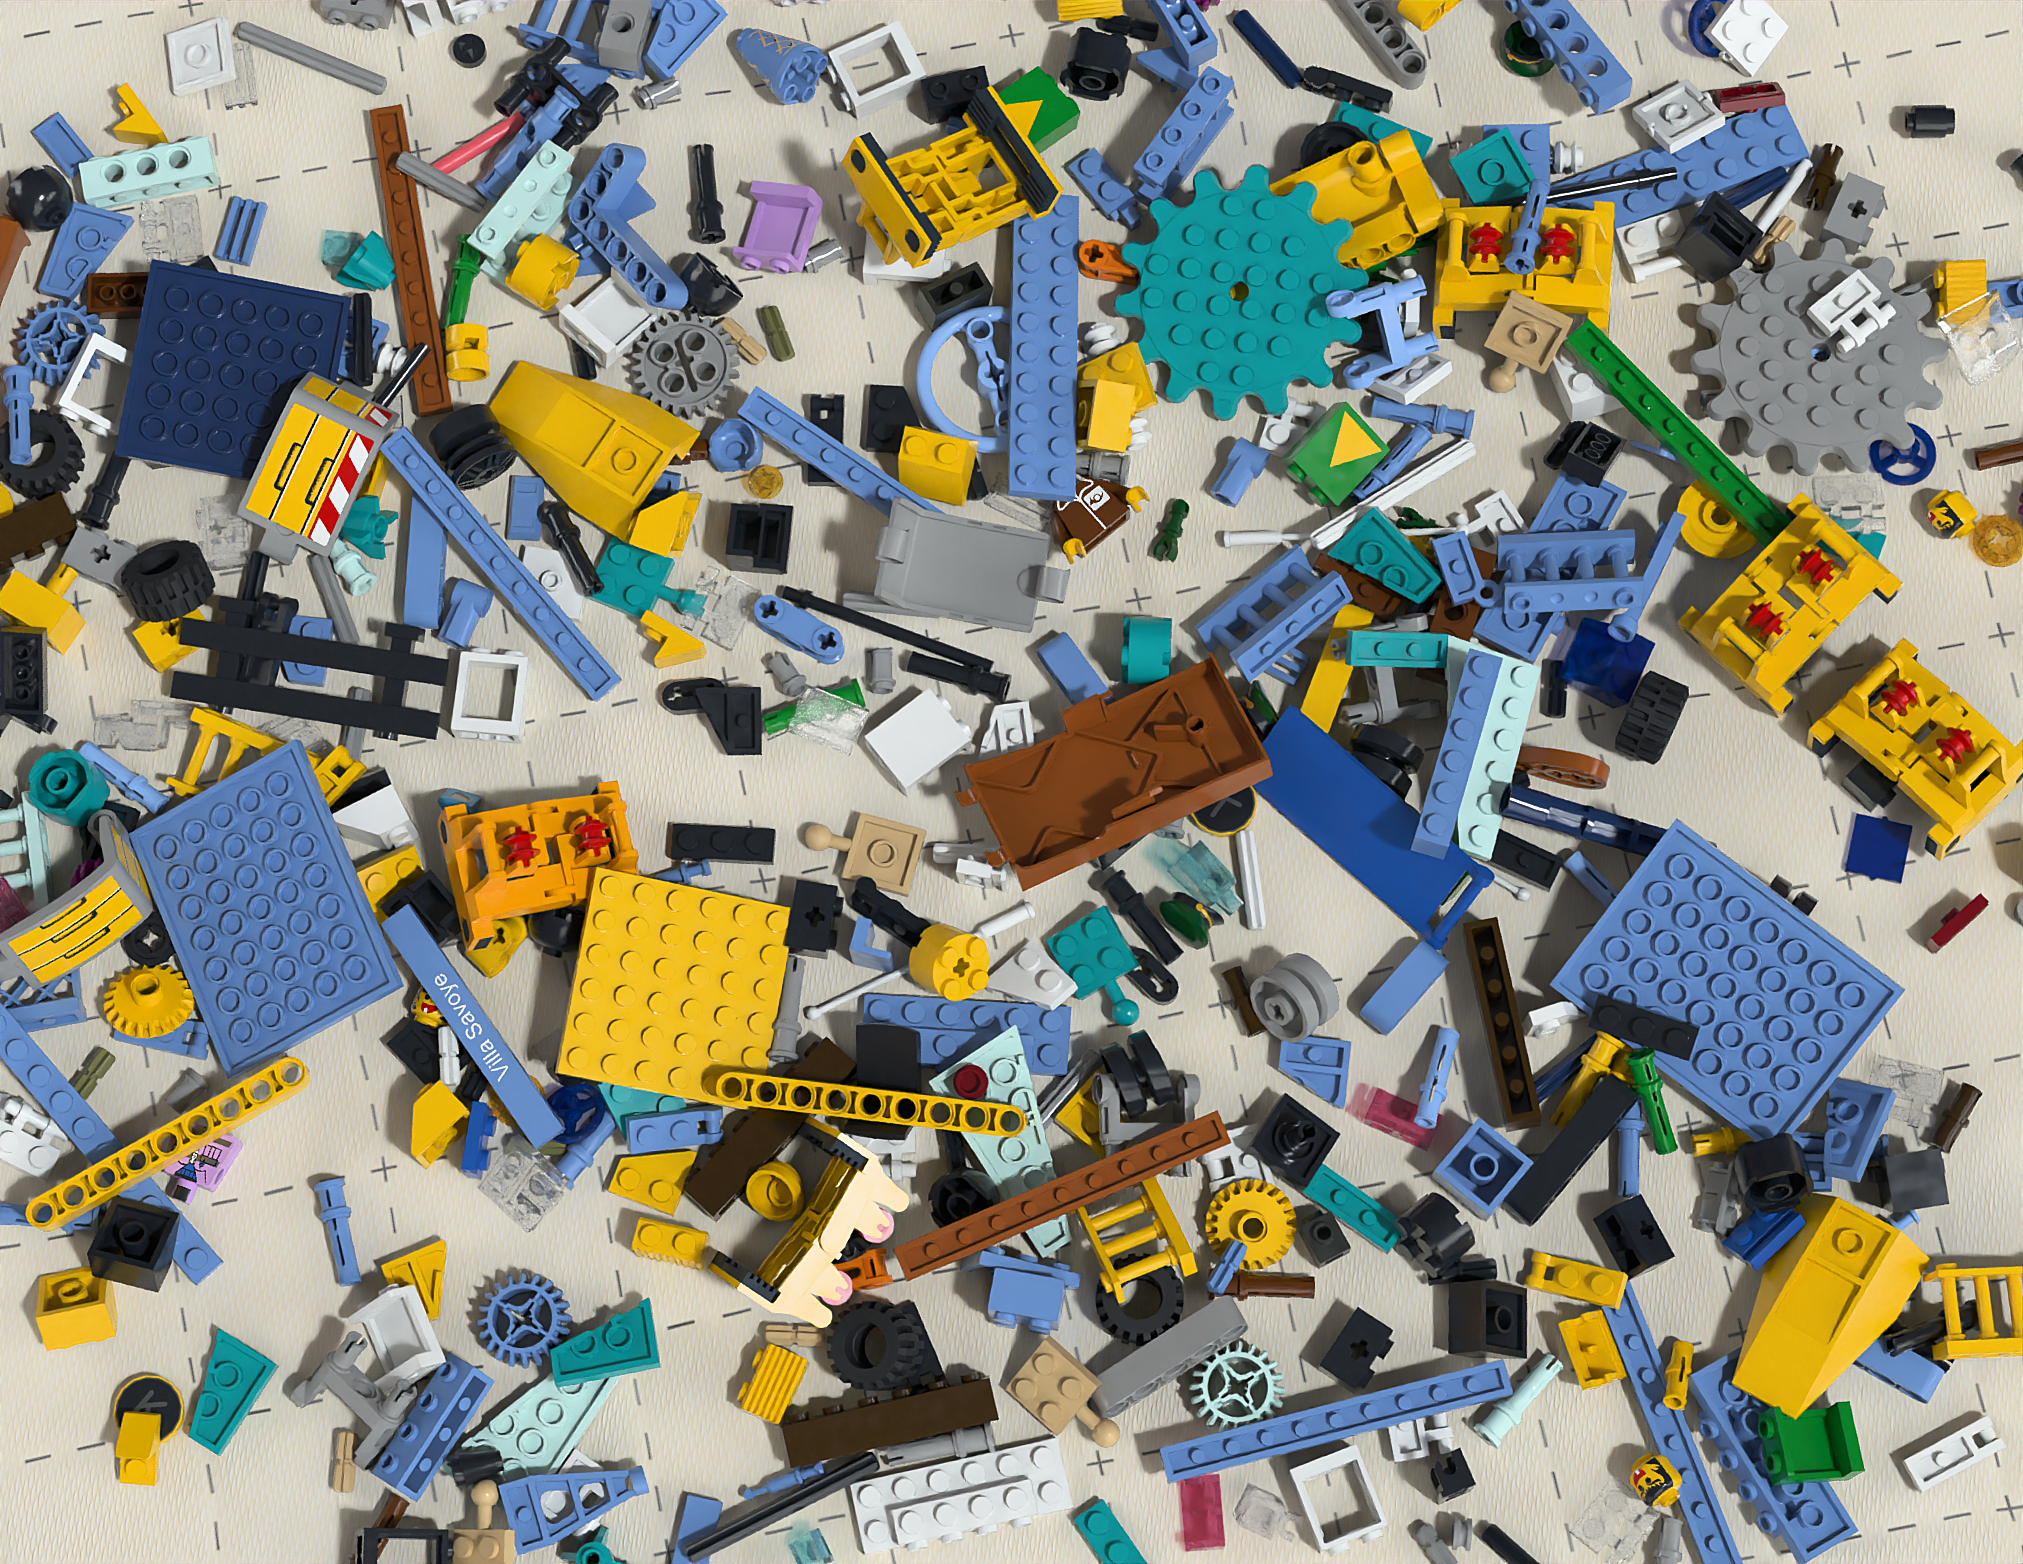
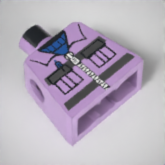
M194 1123L192 1126L194 1135H202L208 1129V1127ZM225 1134L163 1169V1172L168 1176L178 1179L171 1198L191 1205L198 1187L215 1192L241 1151L243 1143L237 1138ZM170 1136L167 1153L172 1152L176 1148V1136Z

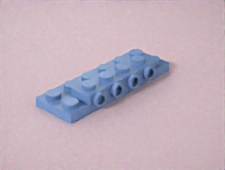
M1561 471L1527 534L1608 530L1626 497L1627 491L1606 480H1603L1599 488L1586 485L1584 481L1576 477H1570L1564 471ZM1579 567L1559 568L1560 580L1581 579ZM1545 568L1524 569L1526 582L1547 581ZM1507 570L1498 585L1501 593L1499 601L1496 605L1484 610L1472 635L1533 665L1550 635L1558 636L1567 618L1561 616L1563 611L1504 614L1505 583H1512L1511 571Z
M865 994L863 1023H890L920 1032L921 1068L935 1069L936 1074H941L1017 1024L1030 1075L1065 1077L1067 1075L1071 1007L1058 1006L1053 1011L1040 1008L1036 1004L972 1000L951 1001L940 998Z
M1741 1346L1688 1377V1387L1703 1409L1698 1414L1701 1420L1699 1422V1429L1706 1439L1713 1440L1720 1451L1718 1459L1722 1467L1727 1471L1732 1470L1739 1481L1737 1485L1739 1495L1746 1502H1752L1757 1510V1523L1765 1533H1771L1774 1539L1781 1535L1798 1564H1805L1859 1530L1829 1482L1772 1485L1771 1476L1765 1466L1766 1452L1763 1439L1758 1432V1416L1771 1407L1732 1385L1742 1349Z

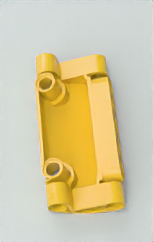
M1407 128L1379 140L1377 145L1369 141L1357 142L1343 151L1269 185L1272 193L1279 196L1290 193L1294 186L1301 181H1309L1316 186L1317 198L1311 210L1313 218L1319 223H1329L1337 218H1345L1353 226L1352 237L1342 244L1338 251L1340 263L1349 268L1359 267L1365 270L1400 254L1414 245L1416 237L1446 224L1447 221L1438 195ZM1240 282L1233 286L1230 291L1233 300L1243 301L1249 294V288L1246 284Z

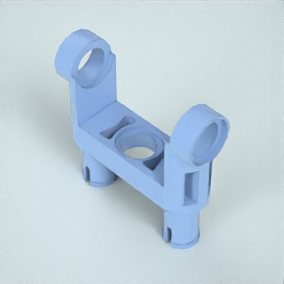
M1420 274L1393 285L1391 282L1386 281L1358 292L1338 290L1327 296L1325 301L1328 314L1331 317H1347V319L1375 310L1384 347L1382 351L1353 360V364L1344 369L1343 375L1347 388L1352 390L1365 389L1374 383L1375 377L1409 366V363H1412L1414 358L1439 351L1438 341L1433 330L1405 340L1397 311L1399 303L1427 295L1426 287Z

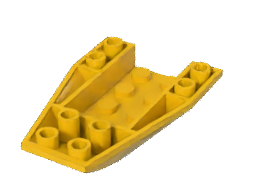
M520 360L489 406L499 422V431L506 434L514 448L573 511L624 543H627L631 537L628 535L631 520L634 516L638 517L639 507L672 458L675 456L683 460L700 435L697 429L644 397L524 360Z
M1807 1192L1801 1197V1204L1795 1207L1793 1211L1801 1214L1806 1224L1766 1262L1732 1380L1734 1387L1770 1407L1780 1406L1781 1412L1793 1420H1796L1897 1320L1931 1262V1259L1901 1230L1837 1196L1811 1193L1808 1197Z

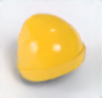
M772 1161L763 1165L750 1177L746 1187L747 1198L751 1206L769 1220L779 1222L790 1220L799 1214L803 1208L805 1199L803 1181L796 1170L787 1162Z

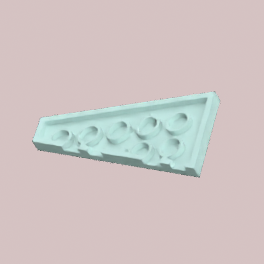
M1449 635L1447 667L1444 668L1445 680L1448 681L1449 699L1446 703L1447 723L1469 649L1503 658L1454 827V844L1467 855L1488 861L1492 857L1502 816L1499 814L1500 799L1506 785L1512 781L1541 668Z
M1017 1024L929 1081L937 1096L962 1098L954 1089V1076L965 1065H977L986 1072L989 1084L986 1092L981 1097L973 1100L1012 1104L1021 1107L1026 1112L1028 1118L1027 1127L1021 1134L1015 1137L961 1132L996 1184L1005 1201L1057 1179ZM943 1103L948 1113L951 1114L949 1106ZM972 1107L967 1113V1120L972 1126L979 1127L985 1121V1113L979 1107ZM1013 1111L1005 1112L1002 1116L1003 1127L1009 1131L1017 1130L1020 1125L1019 1115ZM1067 1214L1026 1231L1042 1258H1045L1073 1239Z
M552 1371L545 1380L535 1388H531L490 1421L489 1425L474 1437H470L460 1445L459 1449L445 1458L439 1469L453 1477L450 1459L458 1457L457 1453L493 1452L500 1450L504 1471L486 1478L494 1481L498 1486L532 1475L558 1474L622 1375L557 1388ZM500 1495L494 1505L505 1511Z

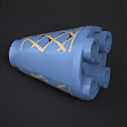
M752 28L744 29L736 40V49L741 57L779 101L791 105L799 101L807 103L813 98L816 90L815 85L820 78L821 72L828 65L827 56L822 54L818 47L807 42Z

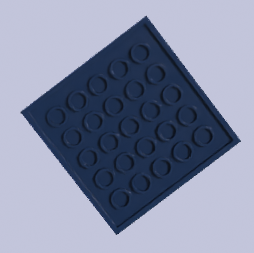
M152 259L115 456L251 481L277 422L299 382L311 371L336 383L352 298Z

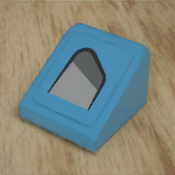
M449 788L438 799V804L442 811L444 807L465 804L468 815L477 813L481 803L479 795L455 788Z

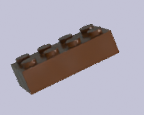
M149 272L88 274L87 314H97L99 319L141 318Z

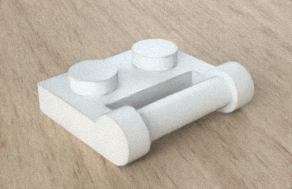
M1678 209L1615 229V238L1634 284L1645 281V277L1685 264L1687 267L1690 266L1677 254L1644 264L1638 261L1640 258L1672 249L1676 246L1685 231V226Z

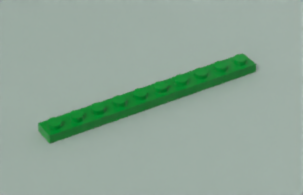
M1590 319L1584 322L1565 340L1563 345L1765 548L1791 523Z

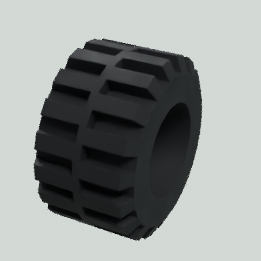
M34 409L29 410L31 447L43 442L54 443L56 445L54 455L48 463L37 468L24 467L23 464L12 463L9 457V422L6 421L2 425L5 431L0 433V473L18 494L21 492L28 499H32L34 495L40 501L45 499L46 495L51 496L61 490L65 493L71 490L69 486L71 482L77 484L80 479L77 472L84 471L85 467L81 460L85 458V451L81 447L82 443L76 433L60 415L56 413L51 415L48 410L43 409L37 414Z
M172 540L150 547L128 562L121 573V583L137 616L143 621H151L152 623L171 621L193 612L208 600L207 598L213 594V588H215L214 578L200 547L194 542L190 543L189 540Z
M1651 670L1646 673L1622 721L1615 739V749L1649 764H1656L1661 759L1689 696V687Z
M1135 1253L1128 1254L1127 1258L1121 1259L1120 1257L1114 1260L1112 1266L1116 1271L1150 1257L1151 1254L1143 1253V1256H1136ZM1163 1266L1121 1284L1123 1288L1128 1283L1139 1280L1149 1282L1158 1289L1161 1298L1159 1309L1154 1315L1145 1319H1134L1127 1316L1121 1310L1113 1291L1106 1293L1099 1278L1096 1291V1310L1103 1328L1106 1327L1114 1339L1117 1337L1121 1339V1343L1127 1345L1134 1343L1136 1346H1144L1145 1343H1149L1179 1323L1183 1311L1184 1293L1181 1280L1177 1278L1176 1271L1172 1266Z
M876 1301L854 1303L849 1306L850 1311L842 1310L838 1314L840 1322L832 1323L830 1329L834 1333L833 1336H827L826 1343L831 1344V1350L827 1351L828 1359H834L835 1362L831 1365L834 1373H841L839 1379L843 1383H851L850 1387L864 1391L894 1390L895 1386L906 1384L908 1382L906 1377H914L917 1372L914 1365L921 1364L923 1356L918 1354L919 1349H924V1341H919L918 1335L923 1333L920 1326L913 1325L916 1318L912 1314H905L906 1309L902 1306L894 1305V1303ZM877 1326L885 1336L886 1351L880 1363L873 1366L865 1353V1340L869 1332Z

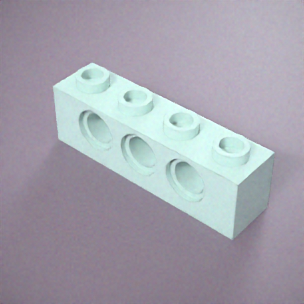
M191 136L183 142L174 144L158 143L150 149L140 151L125 150L117 156L107 158L97 156L90 158L87 162L79 163L84 199L88 205L102 209L220 185L214 148L208 137ZM188 161L183 168H175L178 162ZM147 168H156L152 174L142 175ZM124 174L119 181L110 182L113 176Z

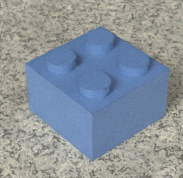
M1478 1118L1434 1170L1432 1178L1487 1222L1532 1167L1534 1162L1481 1118Z
M995 1267L987 1308L989 1319L995 1321L994 1325L1009 1329H1015L1016 1324L1026 1325L1030 1327V1332L1036 1334L1050 1335L1051 1330L1058 1331L1066 1292L1065 1280Z

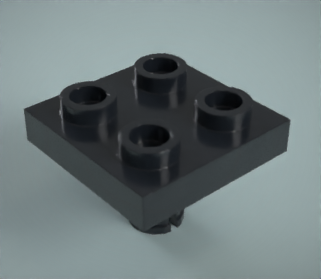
M1284 1093L1279 1097L1246 1150L1299 1190L1303 1191L1310 1184L1339 1138L1340 1133L1287 1093Z

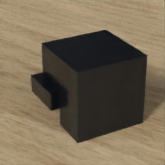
M1713 191L1706 197L1698 212L1695 213L1673 251L1713 284L1742 266L1745 259L1751 256L1764 232L1717 191Z
M731 503L725 553L730 571L776 575L787 574L794 506L760 503L759 507L758 505Z
M431 869L409 887L407 885L380 906L383 912L390 918L404 906L410 904L440 948L462 931L455 899Z
M1931 1146L1927 1147L1928 1149L1920 1151L1895 1155L1881 1154L1879 1155L1880 1165L1867 1167L1869 1181L1878 1184L1882 1209L1896 1213L1949 1204L1945 1179L1946 1172L1941 1148Z

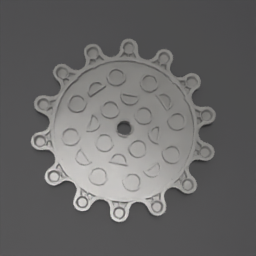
M1836 238L1829 239L1822 244L1820 254L1815 260L1799 258L1788 242L1779 241L1773 244L1769 250L1771 268L1768 272L1763 274L1754 273L1742 265L1724 277L1725 282L1733 290V301L1728 305L1706 303L1700 306L1696 313L1699 324L1714 332L1716 344L1710 349L1695 352L1690 358V367L1693 372L1699 375L1716 377L1720 381L1722 388L1721 392L1708 402L1706 406L1707 415L1714 421H1724L1731 417L1743 419L1749 428L1748 435L1743 442V449L1748 456L1753 458L1761 457L1769 448L1775 445L1787 447L1792 452L1793 469L1801 476L1814 474L1820 458L1828 453L1839 455L1844 460L1849 471L1856 474L1865 472L1871 463L1868 447L1873 441L1885 440L1899 450L1911 448L1915 442V433L1906 422V413L1912 408L1936 410L1943 403L1941 390L1927 382L1923 377V369L1927 365L1942 362L1949 354V347L1943 339L1924 336L1917 329L1918 320L1928 314L1932 307L1929 296L1924 292H1917L1908 296L1898 295L1893 292L1889 282L1895 272V266L1888 257L1876 258L1866 268L1860 269L1851 266L1845 258L1846 249L1844 244ZM1859 269L1881 292L1880 298L1874 304L1879 309L1886 304H1890L1896 314L1888 320V324L1880 331L1875 330L1865 338V343L1857 349L1852 348L1843 354L1836 345L1844 338L1843 333L1838 330L1831 337H1828L1807 315V311L1812 305ZM1861 312L1851 321L1858 327L1867 320V317ZM1817 348L1827 349L1829 359L1822 362L1817 361L1812 357L1811 350Z

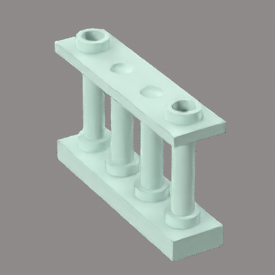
M548 139L467 240L468 244L488 256L480 266L481 272L506 289L509 287L504 282L509 272L516 267L519 261L516 258V254L520 246L526 240L532 243L539 233L550 236L568 214V206L583 183L566 172V169L574 161V156Z
M30 791L22 792L23 803H19L18 807L0 810V824L21 821L22 824L25 823L27 834L22 836V840L0 843V857L25 853L26 856H29L31 868H27L24 873L1 876L0 890L29 886L30 889L33 888L34 901H30V905L0 910V924L24 920L55 900L45 814L30 801L28 795Z

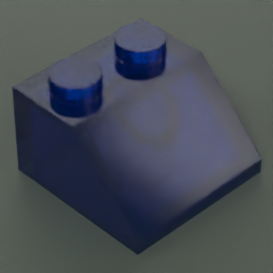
M1584 617L1578 626L1556 678L1613 709L1628 704L1655 643L1637 633L1630 642L1616 640L1608 632L1610 623Z

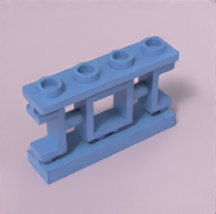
M1211 66L1206 67L1135 163L1134 171L1139 173L1138 179L1141 180L1132 193L1135 200L1149 208L1150 203L1156 198L1163 197L1169 201L1172 199L1233 116L1234 109L1228 106L1229 100L1226 99L1234 88L1233 80Z

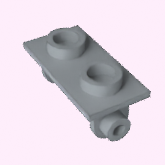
M1714 1162V1166L1709 1168L1705 1192L1717 1195L1716 1200L1703 1198L1698 1223L1701 1224V1231L1714 1233L1715 1228L1722 1236L1727 1238L1730 1228L1733 1229L1737 1221L1735 1204L1737 1195L1741 1194V1190L1734 1170V1162H1730L1729 1168L1728 1164Z

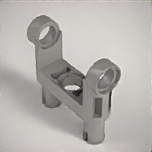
M1426 613L1407 614L1397 617L1395 622L1367 627L1362 630L1419 632L1428 628ZM1347 637L1331 640L1330 647L1338 649L1331 651L1336 661L1346 658ZM1365 666L1369 701L1350 706L1346 705L1341 708V714H1347L1346 717H1342L1343 724L1347 728L1371 721L1381 725L1407 718L1415 720L1428 719L1442 714L1440 700L1438 699L1419 701V698L1397 702L1392 667Z
M1096 1073L1092 1081V1098L1099 1109V1142H1101V1146H1105V1158L1125 1150L1126 1145H1129V1143H1142L1195 1120L1194 1108L1200 1097V1081L1196 1074L1179 1075L1176 1082V1091H1174L1173 1123H1120L1119 1088H1116L1114 1076L1111 1073ZM1191 1161L1170 1169V1177H1192Z
M351 1331L346 1335L345 1340L337 1351L328 1353L313 1375L305 1379L293 1391L290 1399L301 1409L307 1406L319 1393L322 1395L329 1386L372 1429L356 1450L355 1454L357 1456L354 1459V1462L366 1472L379 1461L386 1448L384 1445L402 1423L403 1411L411 1400L416 1397L417 1389L414 1386L406 1393L412 1383L406 1380H399L396 1387L387 1397L353 1364L367 1347L368 1342L366 1338H363L359 1344H356L362 1334Z

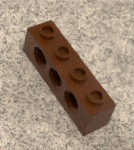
M1471 547L1482 580H1490L1497 555ZM1441 584L1436 589L1432 601L1438 603L1435 615L1428 613V628L1422 632L1447 633L1470 642L1481 606L1473 599V601L1453 607L1446 584ZM1487 588L1480 591L1482 598L1485 597ZM1448 609H1456L1461 613L1462 618L1457 621H1451L1446 618L1444 612ZM1417 667L1416 677L1448 687L1444 668Z

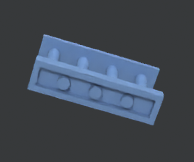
M544 0L533 27L522 23L519 24L518 31L521 40L530 49L541 51L556 36H559L566 40L571 47V51L565 56L599 65V53L594 51V46L576 40L590 5L599 2L609 6L611 0H578L564 37L546 31L558 0ZM651 0V24L657 21L665 0ZM642 62L638 72L606 67L612 69L619 77L627 80L636 78L643 81L645 77Z
M1634 529L1497 535V569L1510 570L1512 583H1505L1504 614L1642 608L1643 577H1629L1627 564H1634ZM1613 565L1615 578L1595 579L1593 566ZM1579 567L1581 579L1560 580L1559 568ZM1545 568L1547 581L1526 582L1524 569Z
M1296 544L1195 625L1194 629L1207 651L1212 652L1220 644L1229 648L1232 651L1229 655L1242 678L1250 683L1351 601L1353 597L1343 578L1336 571L1332 570L1322 579L1311 573L1313 569L1301 546ZM1298 581H1301L1310 589L1294 600L1285 592ZM1272 602H1275L1284 610L1268 621L1259 613ZM1246 623H1249L1258 631L1245 642H1242L1233 634Z

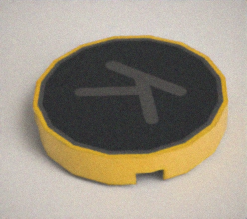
M1252 786L1247 787L1191 813L1190 816L1198 828L1213 834L1212 836L1220 838L1235 836L1236 832L1245 830L1254 818L1257 808L1255 790Z
M146 1375L133 1379L122 1388L115 1400L113 1415L116 1426L120 1431L125 1411L161 1414L160 1444H164L178 1433L184 1423L185 1406L183 1395L173 1383L160 1376Z

